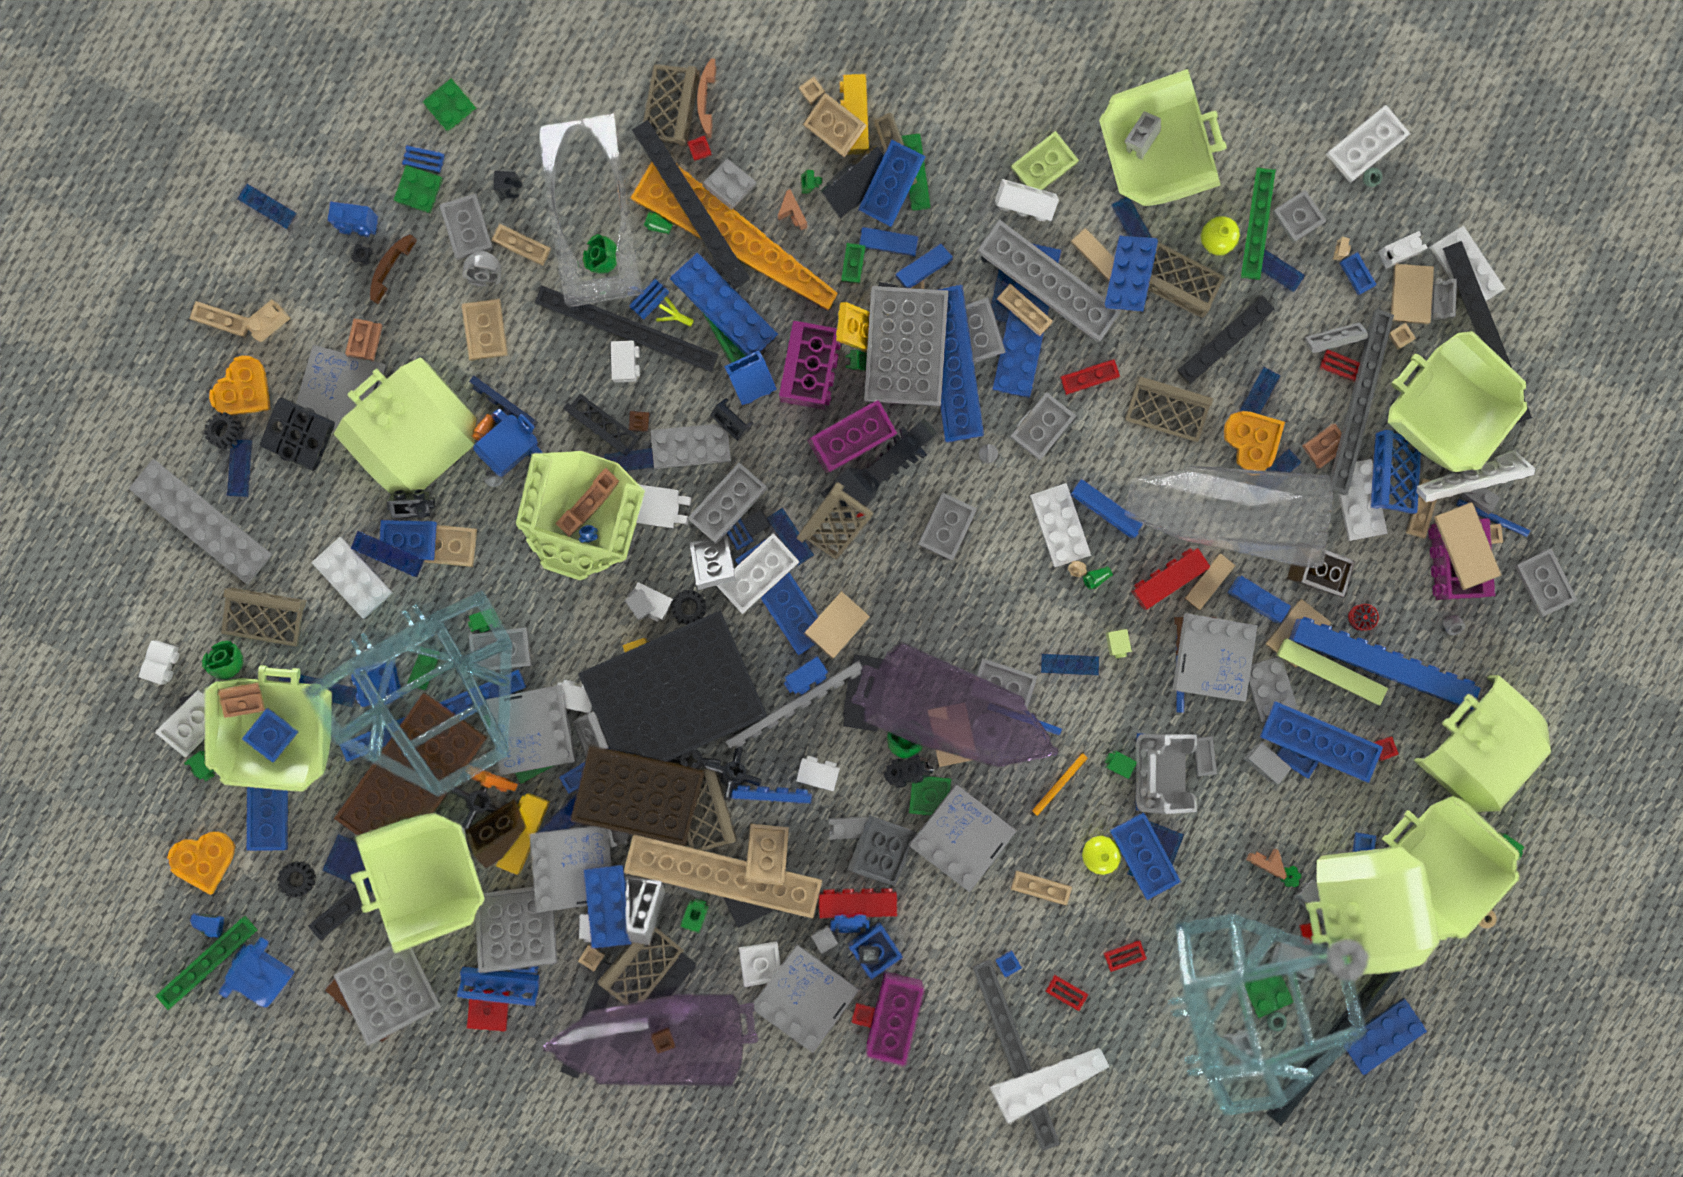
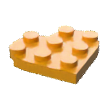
M242 355L234 358L229 368H226V377L217 380V383L209 392L211 406L222 414L225 412L235 416L271 410L264 366L259 360L251 356Z
M1248 411L1232 413L1224 425V440L1237 449L1236 463L1242 469L1251 473H1261L1268 467H1271L1276 457L1285 422Z
M219 831L208 832L198 840H181L175 843L169 850L167 859H169L170 870L177 877L212 895L233 859L235 843L229 836Z

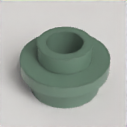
M1371 167L1364 172L1363 182L1366 186L1374 187L1381 182L1382 173L1378 168Z
M1275 1011L1269 1014L1267 1025L1273 1031H1282L1287 1025V1019L1284 1014ZM1275 1018L1280 1019L1279 1024L1275 1025L1273 1023Z

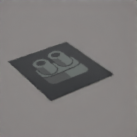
M859 946V964H879V946Z

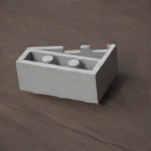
M625 875L626 929L631 942L649 945L665 896L662 881Z

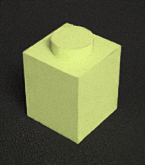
M1127 629L1106 633L1110 656L1115 655V658L1127 657L1128 652H1132Z

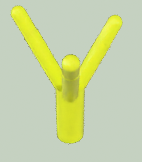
M666 296L664 299L671 309L662 304L659 305V308L673 316L656 318V321L678 320L691 327L694 320L679 313Z

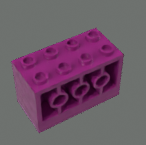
M793 320L779 392L780 402L825 410L826 405H830L831 391H829V387H833L835 373L832 370L837 368L838 354H836V350H840L841 342L836 341L837 328ZM819 346L820 349L814 350L813 347ZM812 364H816L814 369L810 368ZM812 383L813 386L808 388L805 384Z
M878 399L807 439L824 472L828 473L891 438L897 432Z
M1479 519L1492 551L1490 519ZM1431 524L1428 529V537L1432 542L1429 554L1433 558L1431 576L1434 577L1435 585L1432 587V593L1436 597V601L1494 597V578L1467 589H1462L1437 524Z
M884 971L866 1043V1057L901 1066L906 1065L924 992L922 980Z

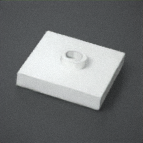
M777 941L739 947L744 987L768 983L780 967Z

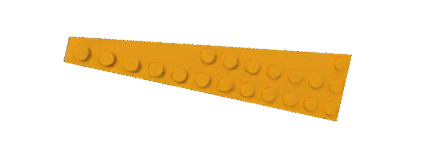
M651 162L632 194L631 200L701 239ZM679 167L740 262L829 311L838 295L835 290L797 262L794 257L771 241L738 212L727 207L687 171Z

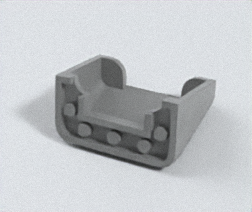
M1141 734L1137 738L1136 805L1140 811L1160 814L1197 812V799L1195 795L1191 792H1185L1186 754L1193 753L1196 750L1197 735Z

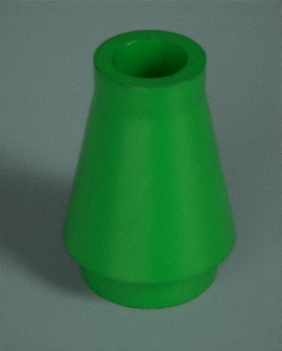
M649 212L644 223V227H647V230L668 235L673 224L655 212Z
M1106 566L1087 572L1083 576V582L1089 590L1096 589L1108 578L1112 577L1113 574L1111 569Z

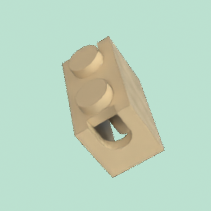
M270 300L242 324L252 332L251 335L254 339L262 342L291 318L277 302Z

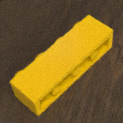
M866 74L843 75V81L840 82V93H844V100H840V105L867 125L847 153V155H858L864 153L867 149L869 150Z
M531 793L521 797L518 806L521 807L520 812L527 827L506 855L497 862L496 867L516 875L521 873L531 850L529 834L538 833L550 801Z

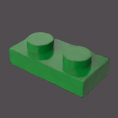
M846 244L841 282L860 284L865 245Z
M421 648L407 684L426 691L441 655Z

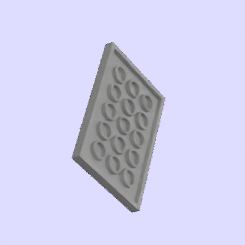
M872 286L864 402H875L879 399L880 403L941 406L948 302L947 290Z

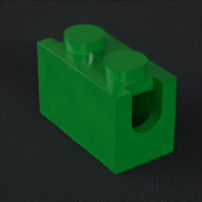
M699 898L691 899L680 927L699 933L709 909V905L706 904L707 901Z

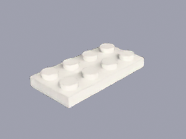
M1385 105L1326 155L1351 183L1409 136L1410 133Z
M1462 226L1430 248L1450 279H1454L1442 248L1462 240L1485 301L1503 291L1505 287L1465 227Z
M1372 459L1356 462L1348 495L1338 494L1348 541L1387 534L1383 509L1371 508Z
M1067 483L1030 495L1054 568L1091 556Z
M773 533L734 569L736 581L716 586L743 614L792 570L799 561Z
M342 537L335 540L311 562L363 619L393 593Z

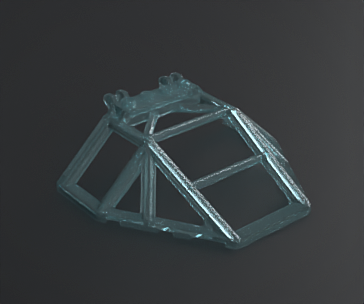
M483 590L424 617L418 605H414L413 608L420 618L419 621L413 623L409 612L403 611L402 613L410 626L373 646L365 633L361 634V639L368 647L363 652L360 651L359 645L354 639L350 640L357 655L303 689L335 743L437 796L442 795L509 756L512 641ZM478 606L497 641L462 656L443 622ZM437 634L447 653L417 645ZM409 651L448 661L385 697L396 657L403 652ZM501 653L500 673L476 664ZM387 662L377 692L367 672ZM456 667L474 705L410 741L386 705L449 669ZM353 673L372 708L343 728H340L320 693ZM473 675L499 686L498 724ZM478 712L496 748L442 780L437 781L415 747ZM372 723L369 747L350 738ZM384 725L416 771L381 754Z
M1234 913L1176 924L1184 996L1172 998L1169 1002L1170 1005L1186 1002L1187 1008L1175 1010L1172 1014L1173 1017H1182L1189 1014L1199 1055L1188 1056L1184 1058L1185 1064L1201 1061L1202 1067L1189 1069L1187 1073L1188 1076H1197L1204 1073L1224 1116L1283 1107L1367 1033L1354 980L1340 979L1353 1027L1313 1042L1295 972L1328 965L1326 954L1329 947L1283 932V930L1243 918ZM1229 928L1235 971L1195 978L1190 935ZM1241 928L1262 936L1247 959ZM1274 940L1313 954L1307 957L1257 967ZM1344 956V965L1349 963L1348 956ZM1288 974L1306 1045L1263 1061L1244 982ZM1227 986L1211 1011L1205 989ZM1236 988L1254 1058L1216 1033L1214 1022ZM1220 1046L1246 1064L1225 1067ZM1327 1051L1307 1070L1287 1066ZM1258 1074L1263 1075L1271 1096L1232 1102L1222 1081ZM1277 1076L1296 1080L1283 1091Z

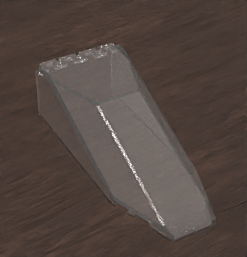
M1188 466V469L1176 472L1170 470L1167 474L1154 476L1152 474L1131 479L1125 516L1180 540L1315 568L1316 565L1323 566L1325 550L1320 548H1326L1328 532L1321 530L1329 529L1331 514L1323 512H1331L1333 490L1330 475Z

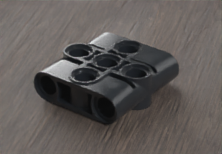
M280 397L273 408L261 439L260 447L279 455L284 461H292L311 471H315L320 464L335 422L315 413L311 408H304ZM303 412L307 415V421L302 419ZM278 421L283 426L282 430H280L277 426ZM295 430H298L300 433L299 439L295 436ZM313 438H315L318 442L317 447H315L312 443ZM289 447L293 450V456L288 452Z

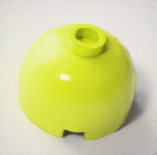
M1225 216L1215 217L1209 220L1202 228L1201 243L1209 253L1225 255L1231 252L1238 244L1240 237L1239 227L1231 218Z
M1096 836L1086 842L1082 858L1085 866L1095 874L1105 875L1117 869L1121 861V852L1115 841L1111 838Z

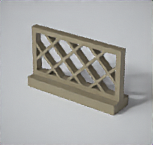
M654 64L644 121L648 120L651 125L655 124L658 128L656 133L662 142L678 143L681 146L687 147L700 73L695 66L684 68ZM658 70L668 73V76L661 82L657 79ZM678 73H685L684 80L677 84L673 77ZM672 79L676 86L667 92L663 85ZM661 87L665 94L656 100L654 91ZM679 89L682 93L681 98L674 102L670 95ZM669 98L673 104L663 110L660 103ZM658 105L662 112L655 118H652L650 115L651 109ZM676 107L678 116L670 120L667 113ZM663 116H666L669 123L660 129L656 122ZM673 126L675 129L674 137H666L663 132Z
M1158 242L1156 253L1160 249L1166 253L1167 258L1158 260L1157 254H1155L1153 266H1157L1159 274H1151L1148 291L1204 318L1209 312L1225 276ZM1173 260H1181L1184 267L1175 269ZM1169 262L1171 271L1163 273L1160 264ZM1189 269H1199L1201 276L1192 278ZM1186 271L1188 279L1180 281L1177 273ZM1173 274L1176 283H1168L1165 276ZM1212 276L1218 279V284L1209 287L1206 278ZM1202 279L1205 288L1197 290L1194 281ZM1190 283L1193 291L1185 292L1182 285ZM1207 291L1209 296L1208 302L1201 300L1199 293Z
M1138 376L1125 421L1199 442L1209 408L1214 398ZM1139 389L1147 391L1150 397L1140 403L1137 397ZM1160 395L1165 396L1168 404L1158 408L1154 398ZM1151 400L1156 410L1146 415L1142 405ZM1182 401L1186 409L1177 414L1172 404ZM1170 406L1174 416L1164 420L1160 410ZM1199 406L1204 408L1201 417L1195 419L1191 409ZM1140 407L1144 417L1138 420L1130 418L1132 410ZM1188 411L1193 421L1183 426L1178 416ZM1158 412L1162 422L1152 425L1148 417ZM1176 418L1180 428L1172 431L1166 422ZM1193 423L1197 428L1195 437L1189 436L1185 430L1187 426Z
M838 482L797 536V539L802 543L805 539L835 560L839 558L873 515L872 511L842 491L844 486ZM839 500H844L848 503L849 507H841ZM831 512H838L840 518H832ZM843 512H851L852 518H845ZM856 512H861L866 517L857 518ZM822 523H829L831 529H824ZM834 523H842L843 529H836ZM847 523H854L856 529H848ZM821 534L823 540H818L812 535ZM826 534H833L835 540H828ZM838 534H845L847 540H840ZM830 545H837L838 552L831 549Z
M233 587L224 589L223 597H226L221 634L298 646L303 608H305L307 600ZM231 601L238 602L242 609L234 613L230 608ZM251 605H256L261 611L255 617L247 609ZM270 608H275L279 613V616L274 620L266 612ZM243 611L250 618L244 625L237 617ZM289 611L297 612L296 621L292 624L285 616ZM262 614L269 622L263 628L255 620ZM281 617L288 625L282 631L274 623ZM232 619L239 626L235 631L227 630L228 622ZM253 622L259 631L255 634H249L245 626ZM270 625L277 633L272 638L268 637L264 632ZM290 628L294 633V640H287L282 633Z
M709 769L704 770L707 782L704 788L700 787L701 793L696 803V806L698 804L706 808L707 811L702 819L693 814V817L701 822L696 831L690 828L687 838L690 848L694 849L693 840L695 836L698 835L706 840L704 846L697 848L703 851L737 841L718 773ZM704 792L711 795L712 802L709 807L699 802ZM709 810L717 814L718 819L715 825L705 821ZM702 823L713 828L708 837L698 833ZM715 829L722 833L724 841L715 842L710 839Z
M656 927L653 934L656 932L661 936V945L651 946L649 944L643 947L645 944L632 942L627 944L597 982L634 1013L679 958L681 952L684 951ZM673 946L678 950L673 957L665 958L664 947ZM662 947V958L652 960L651 949ZM648 949L649 960L638 961L637 954L639 951ZM663 961V970L660 973H653L652 962ZM649 963L650 974L639 975L638 964ZM636 965V976L625 977L627 966ZM650 977L651 985L648 988L640 989V978ZM637 979L638 989L627 991L626 980ZM623 980L624 991L615 992L611 989L615 981ZM638 993V1001L634 1006L628 1003L627 994Z

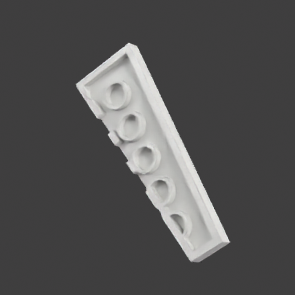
M1513 450L1494 457L1492 462H1485L1481 469L1464 470L1459 474L1451 473L1417 486V493L1426 502L1435 501L1436 499L1487 488L1495 484L1522 479L1534 475L1535 468Z
M1097 1048L1074 1056L1072 1059L1060 1061L1058 1064L1024 1074L1016 1079H1010L993 1085L990 1089L1006 1122L1009 1124L1103 1071L1109 1065L1101 1049Z

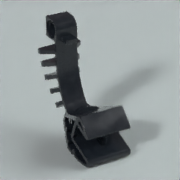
M926 419L916 424L909 432L904 427L900 428L901 438L897 434L893 438L895 445L893 446L889 443L886 446L888 452L885 454L882 452L879 455L880 459L873 462L872 466L866 469L848 468L834 480L833 484L820 494L825 499L838 482L844 486L842 489L844 493L866 507L875 498L881 482L884 480L887 482L889 480L888 476L892 473L898 475L900 473L898 470L900 466L904 469L910 467L906 462L907 460L915 464L919 461L916 455L921 458L927 456L921 447L928 443L937 432ZM839 500L841 507H849L848 503L844 500ZM843 512L845 518H852L851 512Z

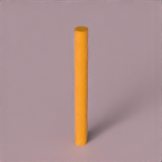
M1082 753L1034 807L1032 812L1038 816L1088 757Z

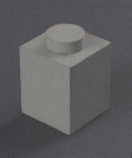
M634 589L627 594L628 598L625 602L638 620L643 619L656 609L642 589Z
M829 924L812 933V939L821 954L838 944L839 940L835 933L831 931Z

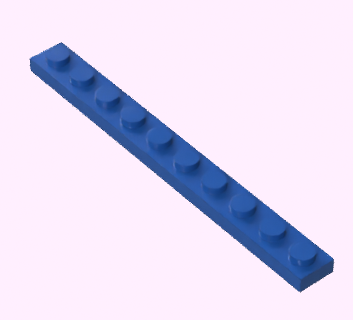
M516 670L444 700L440 704L459 716L485 705L486 699L506 696L527 686L520 670ZM406 717L339 744L346 761H351L386 746Z

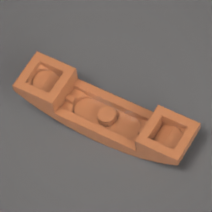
M712 58L702 73L697 94L699 118L707 139H711L713 121L711 115L705 114L707 83H715L716 61Z
M605 468L593 481V485L555 524L570 537L599 509L620 481Z

